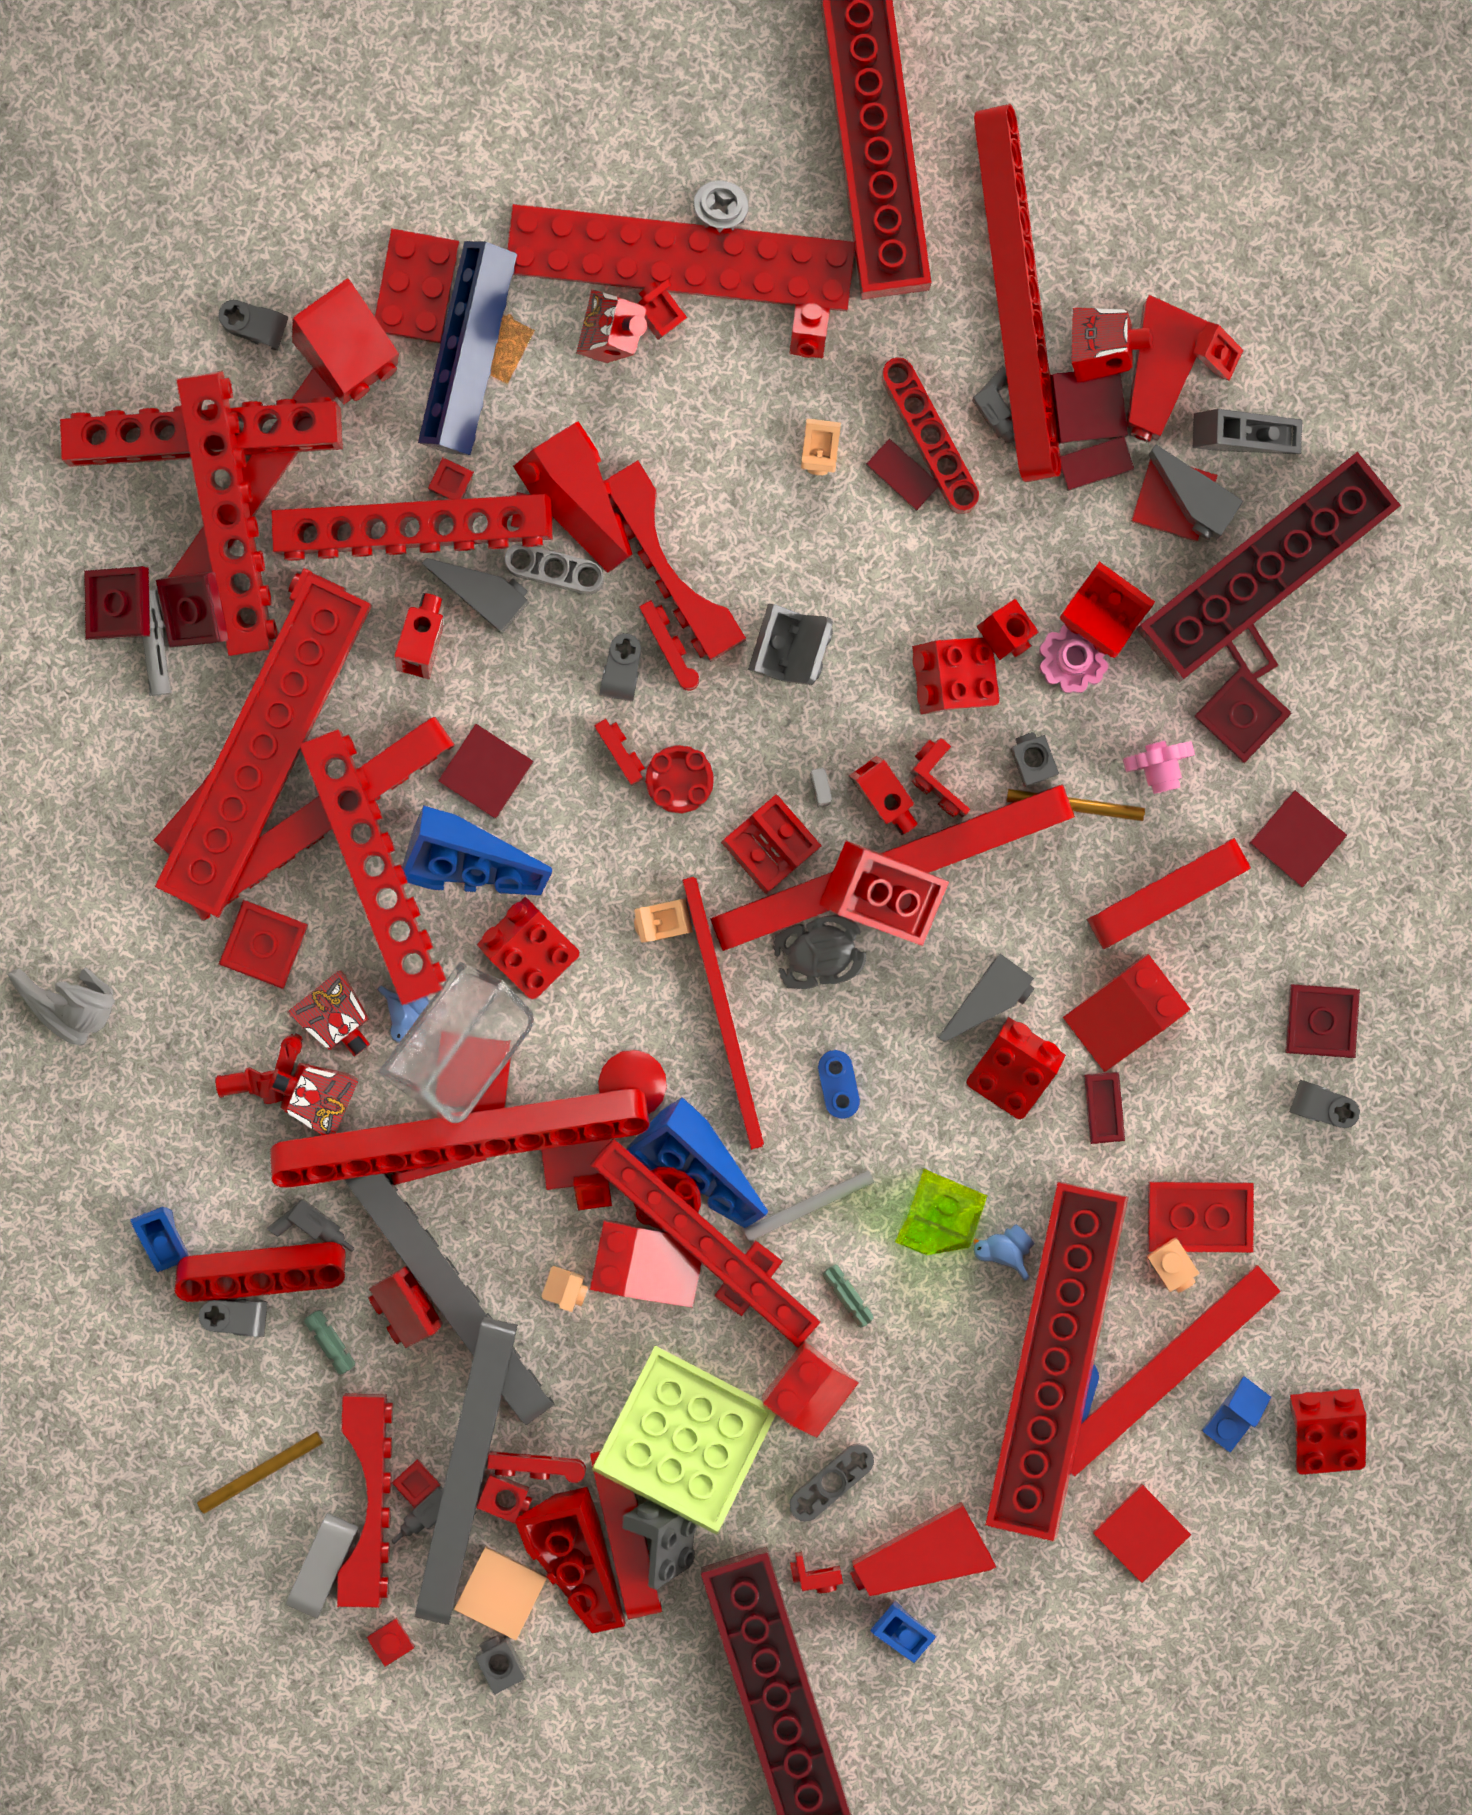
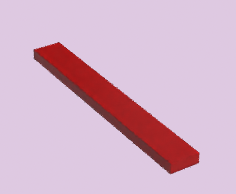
M312 368L292 397V399L297 400V403H310V399L314 397H329L331 401H334L337 396L314 368ZM311 417L301 418L297 423V430H308L312 426L313 419ZM276 420L267 434L277 429L278 420ZM298 452L251 456L246 463V468L242 469L244 482H249L252 491V502L248 503L250 517L254 516ZM224 504L221 509L222 517L228 522H235L237 519L236 509L232 505ZM204 525L168 577L212 572ZM230 539L228 541L229 551L234 546L237 539Z
M697 878L682 879L751 1150L763 1147L764 1142Z
M613 1138L592 1161L591 1166L797 1348L821 1323L817 1317L617 1140Z
M1258 1265L1253 1267L1081 1423L1071 1470L1074 1477L1281 1292Z

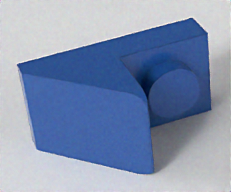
M160 1207L130 1219L157 1273L176 1266L179 1260L189 1256L175 1227L172 1209Z
M1243 1376L1202 1431L1231 1453L1251 1426L1254 1428L1257 1426L1271 1396Z
M897 1601L893 1602L870 1630L875 1636L913 1663L917 1661L936 1638L927 1627L910 1616Z

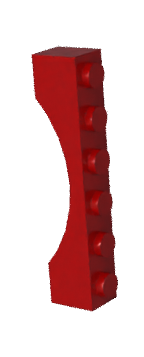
M639 460L604 480L603 482L609 483L612 491L608 496L613 510L618 508L624 518L622 524L627 538L631 540L635 537L642 548L637 552L639 558L647 570L653 567L660 579L656 580L655 584L664 599L670 596L673 599L677 609L672 612L682 629L687 626L690 627L696 637L690 642L699 657L707 656L709 661L712 662L745 642L746 637L729 609L695 593L678 577L669 565L660 547L655 528L657 491Z
M345 1393L342 1396V1433L353 1446L361 1462L366 1479L368 1504L366 1520L360 1540L351 1556L338 1571L337 1607L379 1608L382 1598H388L389 1577H383V1563H389L390 1542H383L384 1528H390L391 1508L384 1507L385 1493H391L392 1484L391 1472H385V1458H392V1437H386V1424H392L393 1403H387V1394Z

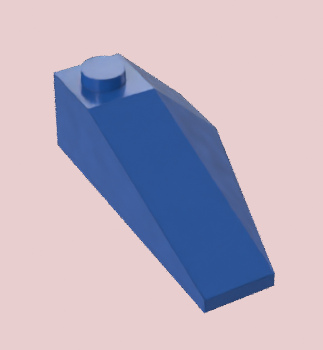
M424 805L414 825L402 865L408 883L431 890H444V882L465 883V892H476V886L495 884V889L502 894L541 896L552 874V867L455 814Z
M683 1097L661 1110L649 1123V1128L642 1134H639L627 1147V1150L649 1170L657 1167H673L685 1172L695 1181L700 1193L709 1197L707 1202L709 1208L743 1228L750 1226L768 1213L767 1208L707 1119Z

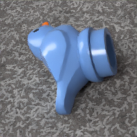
M381 985L378 991L387 999L392 1023L390 1028L392 1039L397 1043L411 1044V1035L420 1024V1015L427 1012L426 1009L432 1003L428 997H425L410 1004L402 1005L397 993L391 992Z
M1017 1224L1011 1229L1007 1228L1004 1235L994 1234L987 1240H973L974 1255L977 1259L1011 1267L1020 1274L1024 1281L1030 1278L1024 1267L1023 1256L1030 1253L1029 1249L1035 1243Z

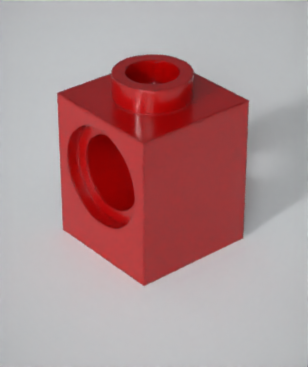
M1013 599L992 613L976 626L999 660L1010 653L1015 658L1032 647L1029 640L1039 633L1016 599Z
M491 1472L476 1508L515 1524L518 1515L521 1516L529 1509L533 1498L526 1495L530 1487ZM503 1490L511 1491L516 1497V1503L511 1507H503L497 1501V1494Z

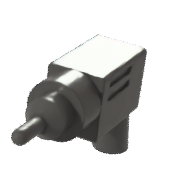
M1002 365L982 390L973 396L972 402L997 437H1002L1006 443H1012L1016 449L1013 422L1010 419L1012 413L998 393L1007 382L1006 368Z
M301 1199L297 1205L267 1227L271 1233L278 1237L295 1224L315 1240L319 1237L324 1242H335L343 1245L351 1252L354 1251V1247L345 1241L344 1234L339 1231L341 1227L305 1199Z
M441 1486L434 1490L403 1519L404 1523L400 1526V1533L392 1539L393 1544L397 1543L403 1536H411L413 1533L418 1534L422 1529H429L436 1523L443 1493Z

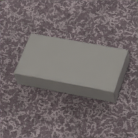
M818 768L811 770L810 776L817 808L827 806L831 803L832 797L826 769Z

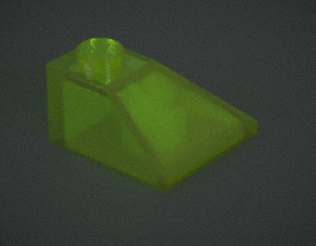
M923 1169L902 1219L895 1243L926 1256L970 1248L988 1195Z

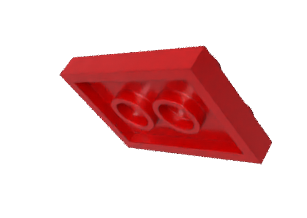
M391 228L375 313L376 320L386 334L441 344L460 241Z
M1148 1181V1251L1153 1252L1176 1237L1186 1252L1253 1253L1254 1183Z

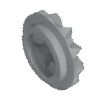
M717 180L708 182L699 188L695 194L693 206L696 218H700L704 222L705 228L712 226L720 232L725 228L734 230L738 224L744 223L749 203L745 193L737 185ZM715 200L721 206L728 205L726 215L720 209L714 210Z

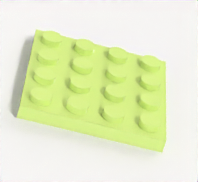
M654 1346L592 1470L696 1525L717 1534L776 1414L766 1407L761 1400Z

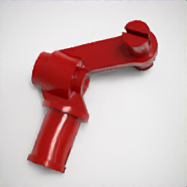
M295 1033V1035L291 1034L283 1039L275 1070L260 1073L249 1067L245 1069V1072L223 1076L218 1075L215 1078L218 1096L221 1098L249 1092L250 1095L255 1094L263 1098L264 1104L282 1101L284 1095L269 1089V1083L276 1070L291 1075L297 1055L302 1049V1036Z

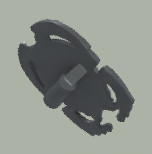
M830 915L817 918L815 921L806 924L808 929L806 932L804 924H798L775 935L774 955L776 957L780 956V949H782L789 959L790 965L787 969V974L783 968L778 970L780 978L787 988H814L818 986L816 980L818 977L820 984H840L854 978L864 968L866 952H860L859 949L855 948L854 943L856 936L861 933V930L853 920L843 916ZM834 922L840 924L846 929V932L835 926L825 925V923ZM793 934H797L798 938L787 948V939ZM853 960L851 969L845 975L837 977ZM795 971L807 976V980L799 981L795 979L792 972Z

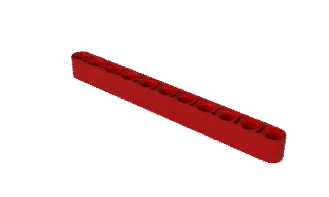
M1006 104L976 111L974 124L1018 467L1021 478L1026 483L1058 477L1061 474L1062 468L1018 122L1013 106Z
M1062 784L880 854L930 873L1074 818L1075 815ZM833 871L727 911L725 914L722 913L710 918L722 951L830 911L819 904Z
M626 1089L282 1141L270 1148L271 1179L273 1184L278 1187L291 1188L639 1135L649 1128L646 1096L640 1090Z

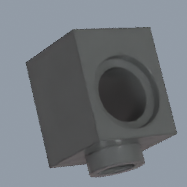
M1031 732L1015 739L1017 745L1012 746L1010 750L1024 787L1059 774L1045 735L1036 737L1035 732ZM1036 749L1041 753L1042 763L1039 767H1030L1025 763L1024 753L1026 750Z
M497 1635L479 1645L481 1651L477 1652L475 1659L494 1695L525 1680L527 1673L509 1637L500 1640ZM496 1654H502L508 1659L509 1666L504 1670H496L492 1667L490 1658Z

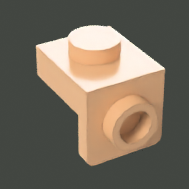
M816 419L806 420L801 462L802 469H807L809 473L814 475H827L828 472H835L841 422Z
M686 899L634 910V927L642 943L693 932Z
M1176 1237L1147 1255L1148 1260L1169 1292L1176 1289L1180 1293L1188 1289L1195 1283L1193 1278L1200 1274Z
M552 1266L542 1293V1299L559 1304V1308L573 1312L575 1304L582 1307L588 1286L582 1285L585 1276Z

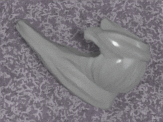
M87 968L81 970L79 978L90 989L78 985H70L65 981L57 982L55 984V991L61 993L62 996L58 993H53L50 989L46 991L40 988L21 969L12 970V972L7 974L15 989L40 1021L54 1034L70 1044L84 1045L90 1033H98L106 1025L112 1012V1006L115 1002L113 989Z

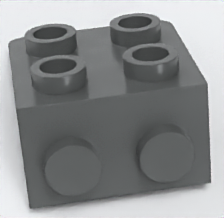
M768 604L748 670L783 682L813 685L823 669L822 658L825 648L833 636V620L825 616L803 615L775 604Z
M647 1500L623 1516V1529L652 1539L648 1580L650 1588L657 1590L691 1567L695 1558V1551L693 1549L694 1533L697 1529L695 1523L650 1500Z

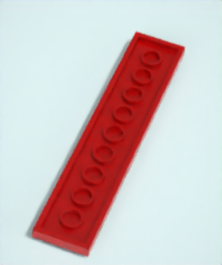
M517 204L512 205L508 250L517 253L513 274L517 276L644 289L654 281L659 286L668 279L672 285L667 291L672 293L796 306V304H817L820 307L830 308V310L848 312L855 250L853 241L744 229L731 230L730 228H725L719 232L715 227L708 226L705 228V225Z
M308 574L154 887L218 918L220 917L301 752L299 744L306 742L371 610L372 605Z

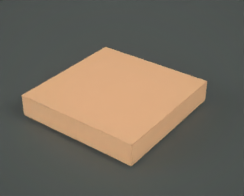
M485 1546L454 1610L517 1640L547 1577Z

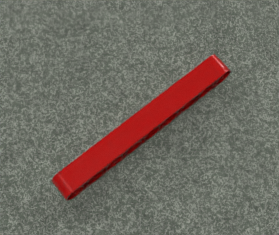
M436 717L425 721L361 766L370 785L364 788L369 801L373 799L379 800L381 798L380 795L389 789H395L409 779L410 774L418 769L422 770L438 759L437 756L446 749L450 750L455 746ZM347 792L342 796L340 804L344 811H352L357 807L359 801L355 792ZM320 796L258 838L225 906L239 897L238 894L247 888H253L266 879L268 873L286 865L296 858L295 855L304 848L309 849L323 839L324 834L332 830ZM191 905L202 921L211 917L210 913Z

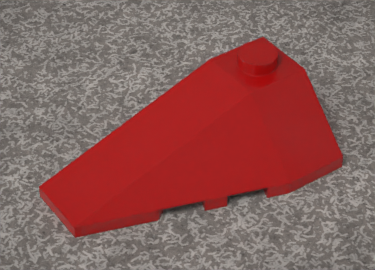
M578 421L532 449L513 465V468L531 495L545 494L551 498L552 517L609 573L632 556L633 553L620 515L613 511L608 494L612 493L608 482H603L597 464L601 462L598 450Z
M588 1487L554 1494L516 1518L515 1523L526 1552L533 1561L537 1559L547 1572L546 1577L553 1585L557 1584L568 1598L567 1603L593 1634L625 1627L626 1622L599 1516Z

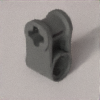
M234 299L222 304L218 315L220 323L228 333L247 339L257 345L259 342L271 346L272 350H278L289 318L280 312ZM236 310H240V314L244 318L243 321H236L235 325H231L227 315L235 314Z
M622 633L612 640L607 665H605L599 696L633 702L641 655V645L634 635ZM624 640H629L630 646L636 648L635 654H629L627 659H622L621 653L615 650L616 645H622Z
M1301 1079L1289 1111L1298 1116L1316 1122L1321 1121L1339 1128L1352 1127L1360 1117L1359 1106L1354 1100ZM1345 1102L1347 1103V1109L1351 1111V1116L1349 1118L1343 1117L1340 1122L1338 1121L1339 1115L1334 1113V1109L1336 1106L1342 1107Z
M247 1299L210 1300L200 1309L199 1322L203 1328L211 1332L265 1337L268 1302L261 1300L260 1302L247 1301ZM214 1306H218L219 1312L225 1314V1318L220 1319L217 1325L212 1324V1318L206 1315L207 1312L213 1310Z

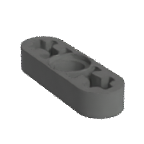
M860 1443L850 1445L799 1488L790 1499L792 1515L804 1522L815 1519L868 1474L874 1465V1456L870 1448ZM855 1451L857 1454L865 1452L867 1454L864 1459L866 1466L864 1468L858 1465L853 1467L849 1473L854 1477L848 1481L844 1471L836 1465L842 1461L844 1467L852 1462L850 1456L852 1452ZM827 1473H837L842 1479L841 1487L835 1492L826 1491L822 1486V1478ZM816 1484L819 1493L828 1500L821 1503L818 1497L811 1504L813 1508L811 1513L805 1510L799 1513L797 1511L799 1507L798 1498L802 1496L806 1500L815 1494L809 1488Z

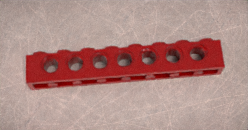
M223 371L181 377L176 379L212 572H215L229 639L226 641L228 656L269 650L273 647L274 640L278 637V630L275 619H270L267 606L272 604L269 586L263 585L261 572L265 571L264 556L262 551H257L254 537L259 536L258 523L255 516L250 517L248 503L252 502V491L249 482H244L242 468H246V459L243 448L237 447L235 434L239 433V421L235 412L231 413L229 399L233 398L232 384L229 377L224 378ZM205 400L213 401L218 408L217 416L214 419L207 418L202 412V404ZM211 435H218L223 439L224 450L222 453H215L209 448L208 440ZM217 470H225L230 475L231 483L228 488L220 487L216 483L215 473ZM224 504L232 505L236 509L237 519L235 522H228L222 517L221 509ZM230 539H237L243 544L244 552L242 556H234L229 552L228 541ZM237 573H243L249 578V590H240L236 587L234 577ZM248 607L254 610L257 616L255 624H247L242 620L240 615L242 608Z
M314 397L310 399V403H297V400L281 399L276 401V405L263 406L262 402L248 401L243 402L242 407L230 408L231 413L235 412L237 414L238 421L244 423L242 432L236 435V442L238 448H243L245 456L343 449L341 408L336 401H331L329 397ZM210 404L202 412L207 418L214 419L217 416L218 408L216 404ZM181 406L174 407L173 412H160L157 408H143L139 410V414L126 415L125 411L110 410L105 412V416L91 417L90 413L78 412L70 414V418L60 419L61 458L69 467L191 459ZM311 417L313 419L312 426L308 430H297V423L301 418ZM270 419L278 420V427L274 432L269 434L263 433L262 428L266 421ZM164 427H175L174 435L170 439L160 440V433ZM133 428H140L139 438L131 443L126 442L128 431ZM99 430H105V440L98 445H93L92 436ZM211 435L208 440L209 448L215 453H222L224 450L223 439L218 435Z
M545 494L271 510L273 552L284 555V560L286 561L305 560V554L317 553L319 559L339 558V552L351 551L353 557L372 556V550H385L387 555L406 554V548H420V553L441 552L440 546H454V551L475 550L474 544H488V549L509 548V542H522V547L543 546V540H553L551 498ZM514 514H520L522 517L520 528L516 531H509L507 528L509 517ZM479 516H486L488 520L487 528L481 533H475L473 530L475 519ZM445 518H451L454 524L452 531L447 535H441L439 532L441 521ZM417 520L419 523L418 533L413 537H407L405 533L407 523ZM378 522H383L385 525L383 536L379 539H373L371 535L372 527ZM344 524H349L351 527L349 538L345 541H340L337 535L339 528ZM310 526H315L317 529L315 540L311 543H306L304 540L305 530Z
M337 729L299 744L401 1004L407 1005L443 991L441 983L447 981L440 962L433 963L428 950L434 948L431 938L426 929L420 931L416 918L421 916L414 897L407 898L403 885L408 884L405 872L401 864L394 865L390 855L391 852L395 851L388 831L382 833L377 820L382 819V814L376 800L369 801L364 789L370 785L363 767L356 768L352 755L357 754L351 736L349 734L344 736L342 731ZM334 760H342L346 766L344 775L337 779L331 778L328 774L329 764ZM347 792H355L358 796V805L352 811H344L340 804L342 796ZM366 824L371 829V837L366 843L358 844L354 840L353 832L358 825ZM372 857H380L384 862L383 872L378 876H370L366 870L367 861ZM386 889H392L397 895V902L390 909H384L379 903V895ZM404 921L410 928V934L406 940L398 942L392 936V927L395 923ZM410 954L419 955L423 961L422 969L416 974L408 973L404 967L405 959Z

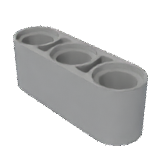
M520 543L512 545L505 554V563L512 575L522 579L584 595L597 593L604 584L601 568L598 564L589 560L539 547H522ZM519 552H525L531 557L529 566L522 570L512 566L513 556ZM552 561L561 562L564 565L563 574L558 578L548 577L545 574V568L548 563ZM587 569L593 570L598 574L597 582L590 587L582 586L578 581L580 573Z
M330 1513L325 1515L285 1605L318 1619L322 1606L337 1578L336 1575L351 1547L350 1544L359 1529L358 1526Z

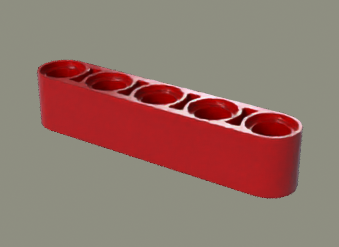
M900 357L890 359L885 364L882 372V382L932 477L936 480L948 507L957 514L969 513L974 509L979 500V491L911 363ZM892 368H901L906 372L907 379L903 383H894L889 379L888 372ZM909 398H917L922 402L923 410L920 413L911 414L905 409V401ZM933 428L939 433L940 439L935 444H926L921 439V432L924 429ZM944 458L950 459L955 463L956 471L953 474L944 475L939 472L937 462ZM958 489H966L971 493L972 502L965 506L959 505L954 501L953 493Z
M1233 838L1086 920L1104 950L1251 869V866L1236 839Z
M323 1242L187 1256L179 1260L177 1264L175 1294L179 1299L186 1302H200L335 1288L345 1280L346 1252L340 1244Z
M601 1451L590 1453L592 1468ZM593 1471L627 1618L630 1620L661 1613L662 1605L661 1601L659 1602L657 1590L648 1586L650 1553L646 1537L623 1529V1516L639 1506L635 1494L624 1486Z

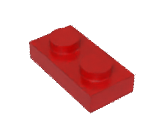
M1207 321L1203 331L1196 338L1193 353L1216 376L1230 381L1244 350L1220 325Z
M605 718L594 725L631 786L641 781L643 777L640 772L645 767L635 751L628 754L622 742L627 740L617 722L610 725Z

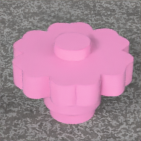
M1065 624L1061 627L1059 633L1050 632L1039 648L1041 656L1045 658L1039 666L1040 672L1045 675L1044 677L1048 684L1055 685L1059 683L1064 693H1083L1087 689L1088 683L1098 684L1108 669V663L1102 658L1105 654L1097 651L1093 644L1081 635L1068 630Z
M1166 741L1146 745L1147 752L1123 759L1126 772L1144 769L1148 786H1152L1153 794L1181 787L1179 779L1182 776L1178 760L1194 756L1195 753L1192 741L1167 746Z

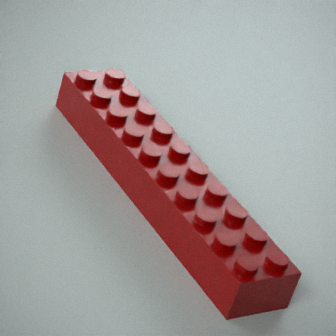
M820 0L861 300L930 291L932 284L893 0Z
M1057 1182L985 1526L1053 1542L1058 1536L1129 1196L1065 1182Z

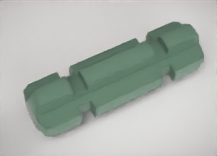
M836 1264L832 1265L823 1272L824 1279L829 1286L832 1285L834 1287L833 1292L848 1313L851 1312L853 1314L852 1318L857 1326L860 1328L866 1326L874 1319L873 1314L867 1306H863L864 1301L849 1280L844 1279L845 1274Z
M317 1310L304 1319V1323L310 1332L314 1330L316 1333L314 1338L327 1358L333 1359L334 1363L332 1365L337 1373L340 1375L344 1374L356 1365L350 1353H345L344 1349L346 1347L331 1325L327 1326L325 1323L328 1320L323 1312Z

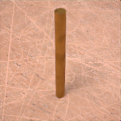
M1008 789L1006 802H1019L1037 793ZM1068 797L1073 812L1136 821L1144 820L1145 808Z
M318 1431L314 1432L198 1501L199 1509L203 1514L207 1513L320 1446L324 1441Z

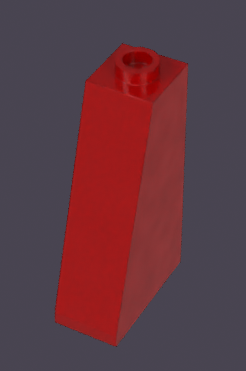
M1148 295L1143 305L1140 328H1151L1152 348L1136 351L1127 415V427L1132 429L1131 435L1144 442H1150L1151 438L1156 441L1160 438L1197 358L1193 353L1196 338L1203 331L1207 323L1206 320L1152 295Z
M959 1502L853 1560L852 1565L855 1570L849 1573L858 1590L861 1591L865 1588L870 1597L991 1571L996 1568V1565L963 1503Z

